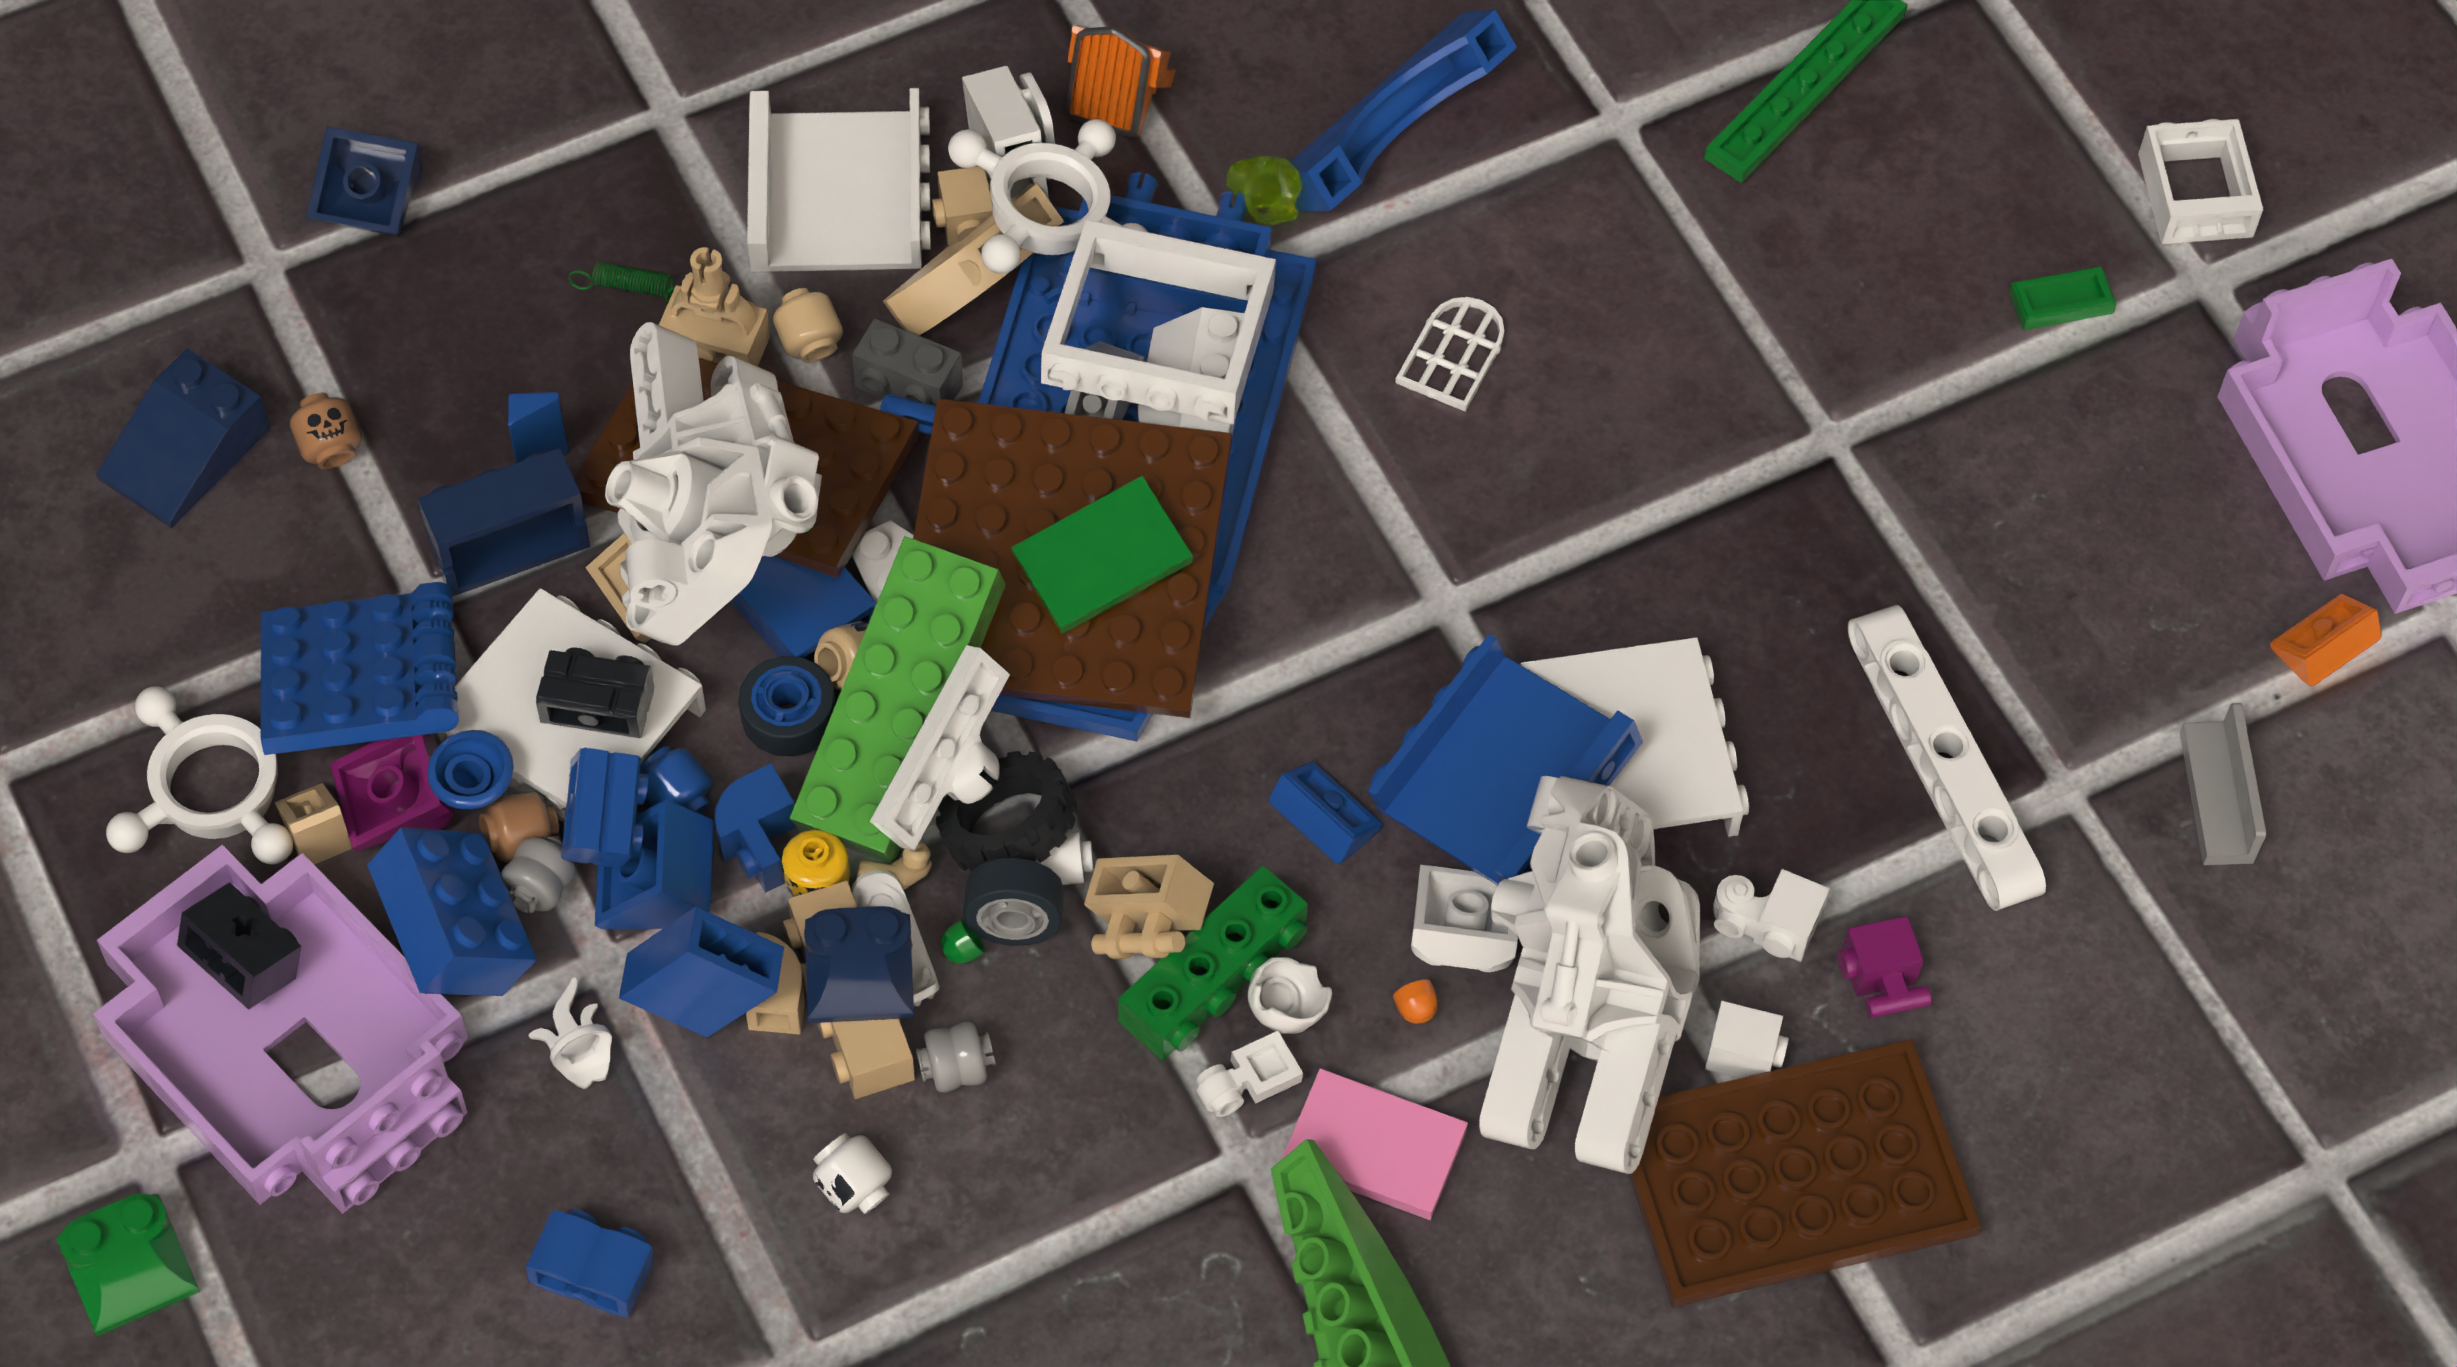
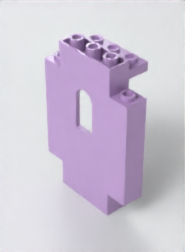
M2389 259L2376 264L2370 262L2363 263L2350 272L2334 277L2322 276L2313 280L2308 285L2289 291L2286 289L2274 291L2264 298L2262 302L2244 311L2234 340L2246 360L2238 362L2227 370L2217 397L2322 579L2325 581L2368 567L2393 612L2397 614L2457 594V328L2441 303L2425 308L2413 307L2398 316L2390 303V299L2401 272L2393 259ZM2335 377H2346L2358 382L2365 389L2396 443L2358 455L2322 393V385L2327 380Z
M221 845L97 939L106 964L128 986L93 1013L102 1037L259 1205L271 1196L275 1197L283 1194L293 1185L297 1175L303 1172L343 1214L354 1204L361 1205L368 1201L377 1192L379 1184L396 1170L403 1171L409 1168L419 1158L422 1149L437 1137L442 1138L451 1134L460 1125L463 1116L467 1114L462 1092L447 1076L443 1063L453 1058L462 1048L464 1041L468 1039L462 1015L441 994H423L419 992L406 958L303 853L264 883L260 884ZM229 882L243 895L253 898L268 917L281 928L288 929L301 945L296 979L249 1010L177 946L181 913ZM307 1022L360 1078L359 1092L344 1107L337 1109L319 1107L273 1061L267 1052Z

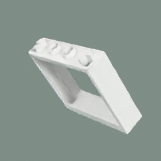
M1085 220L1042 350L1041 383L1061 387L1063 390H1075L1103 396L1109 400H1122L1150 406L1160 411L1169 410L1197 416L1207 421L1211 419L1234 424L1274 291L1276 259ZM1095 268L1247 300L1248 304L1225 379L1064 345L1089 269Z

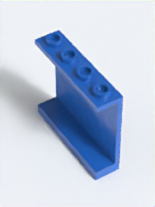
M1488 634L1480 646L1472 648L1466 655L1462 669L1449 685L1443 686L1437 692L1432 702V708L1421 722L1413 725L1406 732L1400 749L1390 762L1381 765L1372 778L1371 786L1367 791L1379 812L1498 886L1504 879L1532 871L1530 862L1534 847L1541 834L1528 829L1526 826L1541 776L1556 778L1563 776L1610 786L1641 746L1643 740L1632 718L1617 710L1614 716L1609 719L1507 658L1498 639Z

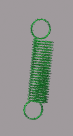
M597 261L592 278L581 270L572 271L568 277L572 286L577 289L587 290L593 285L597 264L600 263L596 271V286L602 285V287L627 290V292L633 291V293L639 292V294L645 293V295L660 296L661 298H666L668 303L671 291L675 289V287H672L673 278L671 274ZM599 267H600L599 278H598V284H597V274H598V270H599ZM573 273H582L590 279L591 285L588 287L577 286L571 281L570 276ZM646 274H647L646 282H645V290H644V292H643L645 276H646ZM639 275H640L639 287H638V291H637L638 279H639ZM642 275H643L642 289H641V291H640L641 280H642ZM669 275L671 276V288H669ZM667 279H668V287H667V292H666V295H665L666 282H667Z

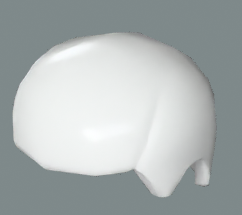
M1273 957L1259 966L1252 973L1248 990V1002L1255 1017L1261 1024L1274 1032L1279 1031L1280 1034H1298L1318 1022L1328 1011L1332 997V988L1323 987L1320 983L1316 966L1299 963L1290 957Z

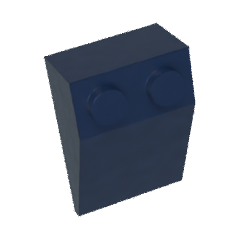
M187 348L153 381L96 473L97 478L172 528L270 430L262 398Z

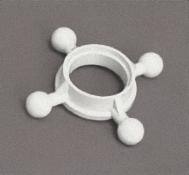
M1092 119L1084 123L1079 130V145L1075 150L1057 144L1034 143L1015 148L1003 157L988 150L984 138L974 130H961L953 135L948 145V152L952 161L963 168L979 166L986 170L991 178L990 195L993 202V216L998 228L1004 235L992 236L983 245L981 252L982 260L990 271L998 274L1012 271L1020 260L1019 247L1043 255H1060L1075 251L1085 220L1148 232L1140 224L1127 223L1120 225L1106 217L1111 197L1109 184L1103 172L1091 160L1093 157L1107 155L1115 145V131L1108 122L1101 119ZM1031 177H1045L1058 180L1075 189L1085 199L1089 212L1079 221L1069 225L1049 226L1028 219L1015 208L1009 198L1008 188L1016 181Z
M159 686L144 689L138 695L135 702L136 714L144 724L160 727L166 734L153 750L148 763L147 782L154 802L137 814L122 812L115 815L109 821L106 829V837L109 844L115 850L122 853L135 852L144 846L148 839L149 830L158 824H175L188 834L207 839L226 838L247 830L252 836L251 847L258 860L266 864H278L285 861L293 849L292 836L284 826L268 823L263 817L274 797L278 776V763L276 754L264 755L260 740V728L243 718L226 714L204 715L182 722L175 714L176 700L170 691ZM218 745L235 746L247 751L258 762L259 775L253 790L244 800L229 809L211 813L197 812L184 807L171 795V781L175 770L184 759L201 749Z

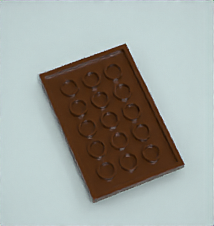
M698 358L703 400L705 401L711 397V379L718 363ZM777 381L778 392L782 395L793 441L795 444L818 453L819 461L816 473L822 475L814 526L807 532L797 533L794 540L781 553L775 556L838 579L920 435L919 422ZM633 383L574 477L581 493L582 503L618 513L620 508L610 505L605 496L608 478L616 465L622 461L634 460L633 451L640 448Z
M1913 1039L1661 1096L1657 1101L1640 1163L1636 1170L1629 1174L1672 1308L1978 1236L1982 1227Z

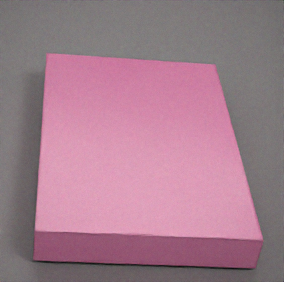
M1319 1069L1282 1159L1304 1140L1312 1139L1350 1191L1431 1221L1467 1132L1468 1122Z

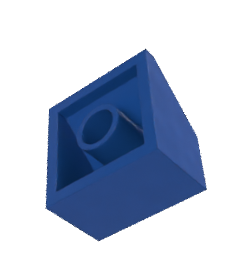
M664 800L637 814L635 823L643 824V840L639 853L632 854V857L623 867L612 868L598 865L595 926L600 929H663L695 906L710 912L712 898L711 868L714 851L713 820L669 800Z

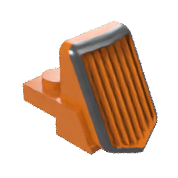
M1073 25L1067 61L1072 63L1065 104L1066 116L1070 120L1082 124L1092 119H1101L1113 127L1115 134L1129 138L1138 137L1143 130L1152 94L1156 93L1157 88H1171L1176 70L1167 67L1171 52L1144 44L1120 27L1090 28Z

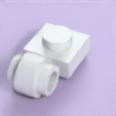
M1276 1031L1233 1051L1230 1061L1235 1070L1233 1068L1226 1070L1224 1065L1218 1064L1203 1071L1196 1079L1199 1085L1197 1094L1207 1111H1214L1217 1117H1224L1235 1112L1243 1105L1244 1099L1241 1095L1245 1089L1248 1090L1256 1104L1301 1083L1303 1072L1279 1031Z

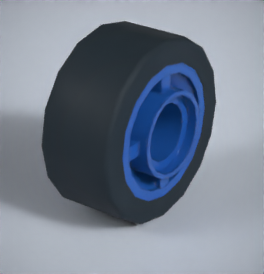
M779 656L763 661L748 673L740 686L738 703L745 734L759 749L775 756L794 757L811 752L819 746L835 708L836 700L830 677L818 664L802 657ZM786 703L796 704L795 707L790 709L779 708V706Z

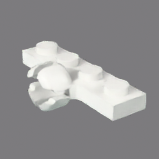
M966 645L870 820L875 827L901 848L913 851L916 849L946 794L954 801L960 800L966 804L974 803L983 799L993 789L992 785L980 776L982 770L994 780L999 778V761L995 753L982 743L980 731L1010 674L981 648Z

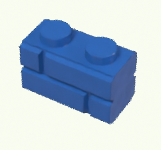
M586 747L580 748L573 756L570 763L561 854L563 860L619 868L629 861L632 854L639 853L643 840V824L635 823L637 804L642 805L644 803L648 788L647 774L640 773L641 758L639 756L618 752L609 753V751Z

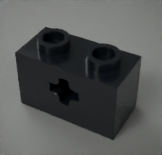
M230 882L181 913L177 946L248 1010L296 979L301 945L288 929L277 925L261 910L259 904L253 898L243 895Z

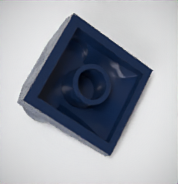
M327 126L306 218L323 223L400 236L412 190L417 186L422 177L423 168L420 160L422 147L415 142Z
M889 906L825 909L805 919L804 937L806 947L808 1024L914 1018L910 914L903 913Z

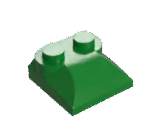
M139 1193L123 1198L74 1219L56 1237L96 1336H100L200 1292L159 1194Z

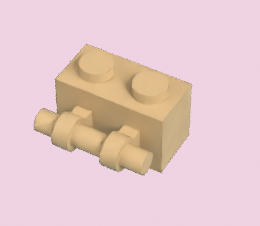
M1179 855L1098 858L1084 905L1106 921L1108 928L1106 934H1096L1093 936L1091 942L1093 952L1097 955L1107 954L1111 959H1128L1137 953H1143L1148 958H1164L1170 952H1181L1185 947V938L1182 932L1179 931L1201 930L1214 883Z

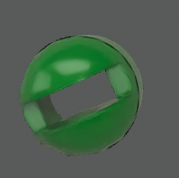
M963 918L950 926L942 935L941 947L944 956L954 964L970 963L986 952L981 938L967 927Z

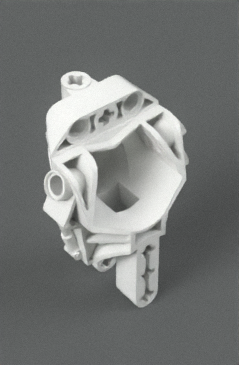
M647 322L636 332L630 348L640 448L633 451L634 460L622 461L612 470L606 484L605 496L610 505L620 508L618 511V523L632 543L626 550V559L620 563L621 577L629 588L622 596V603L627 609V626L631 630L661 643L680 645L749 584L762 556L773 557L781 553L794 540L797 533L807 532L814 526L822 475L816 473L819 461L818 453L795 444L793 441L782 395L778 392L777 380L773 373L736 357L726 356L719 362L713 372L711 397L704 401L696 342L655 323Z
M1541 776L1526 826L1528 829L1541 834L1534 847L1530 862L1532 871L1502 880L1495 890L1491 904L1492 921L1496 925L1508 927L1517 934L1523 949L1511 987L1515 996L1481 1110L1480 1132L1485 1138L1528 1149H1536L1544 1139L1569 1050H1572L1580 1056L1597 1062L1576 1137V1158L1579 1162L1632 1174L1639 1165L1674 1042L1681 1038L1691 999L1699 983V898L1690 884L1677 879L1670 871L1655 866L1652 817L1648 812L1614 787L1563 776L1560 778ZM1659 903H1662L1668 910V923L1659 914Z

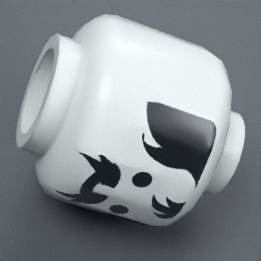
M844 1133L826 1146L813 1159L818 1165L813 1172V1180L840 1213H849L859 1207L864 1214H867L889 1195L884 1185L892 1176V1168L871 1141L863 1135L850 1138L847 1133Z

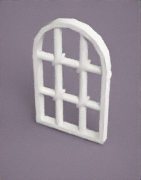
M1471 297L1453 298L1440 304L1431 314L1430 318L1426 320L1423 331L1396 377V384L1466 412L1496 355L1501 351L1505 332L1502 317L1493 306L1483 300ZM1454 307H1460L1451 325L1438 320L1442 313ZM1469 307L1480 309L1486 313L1475 334L1460 329L1462 325H1459ZM1491 319L1495 321L1498 327L1499 335L1496 343L1485 339L1486 335L1484 332ZM1433 326L1444 330L1443 334H1445L1434 355L1420 349ZM1454 334L1467 339V344H1469L1458 364L1444 359L1445 355H1443ZM1478 344L1492 349L1479 373L1468 369L1469 365L1467 364ZM1416 356L1427 360L1426 364H1428L1419 382L1405 377ZM1437 364L1450 369V374H1452L1443 392L1426 386ZM1461 374L1475 379L1464 401L1450 396Z

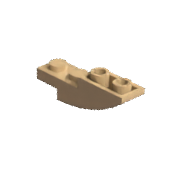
M1037 183L1029 184L1011 199L1015 208L1032 221L1049 226H1059L1064 222ZM993 215L962 241L950 244L883 300L903 330L918 336L923 334L1008 274H998L990 271L982 260L981 252L984 243L992 236L1004 235L998 228ZM1019 247L1020 260L1017 266L1034 252Z

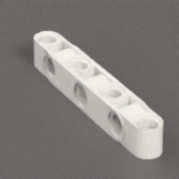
M1893 605L1851 619L1848 622V634L1853 650L1987 904L1993 910L1998 911L2043 895L2046 890V882L2040 863L1904 610L1899 605ZM1894 671H1902L1909 676H1901ZM1937 752L1948 753L1953 758H1944L1938 755ZM1981 835L1992 836L1998 842H1989L1983 839Z

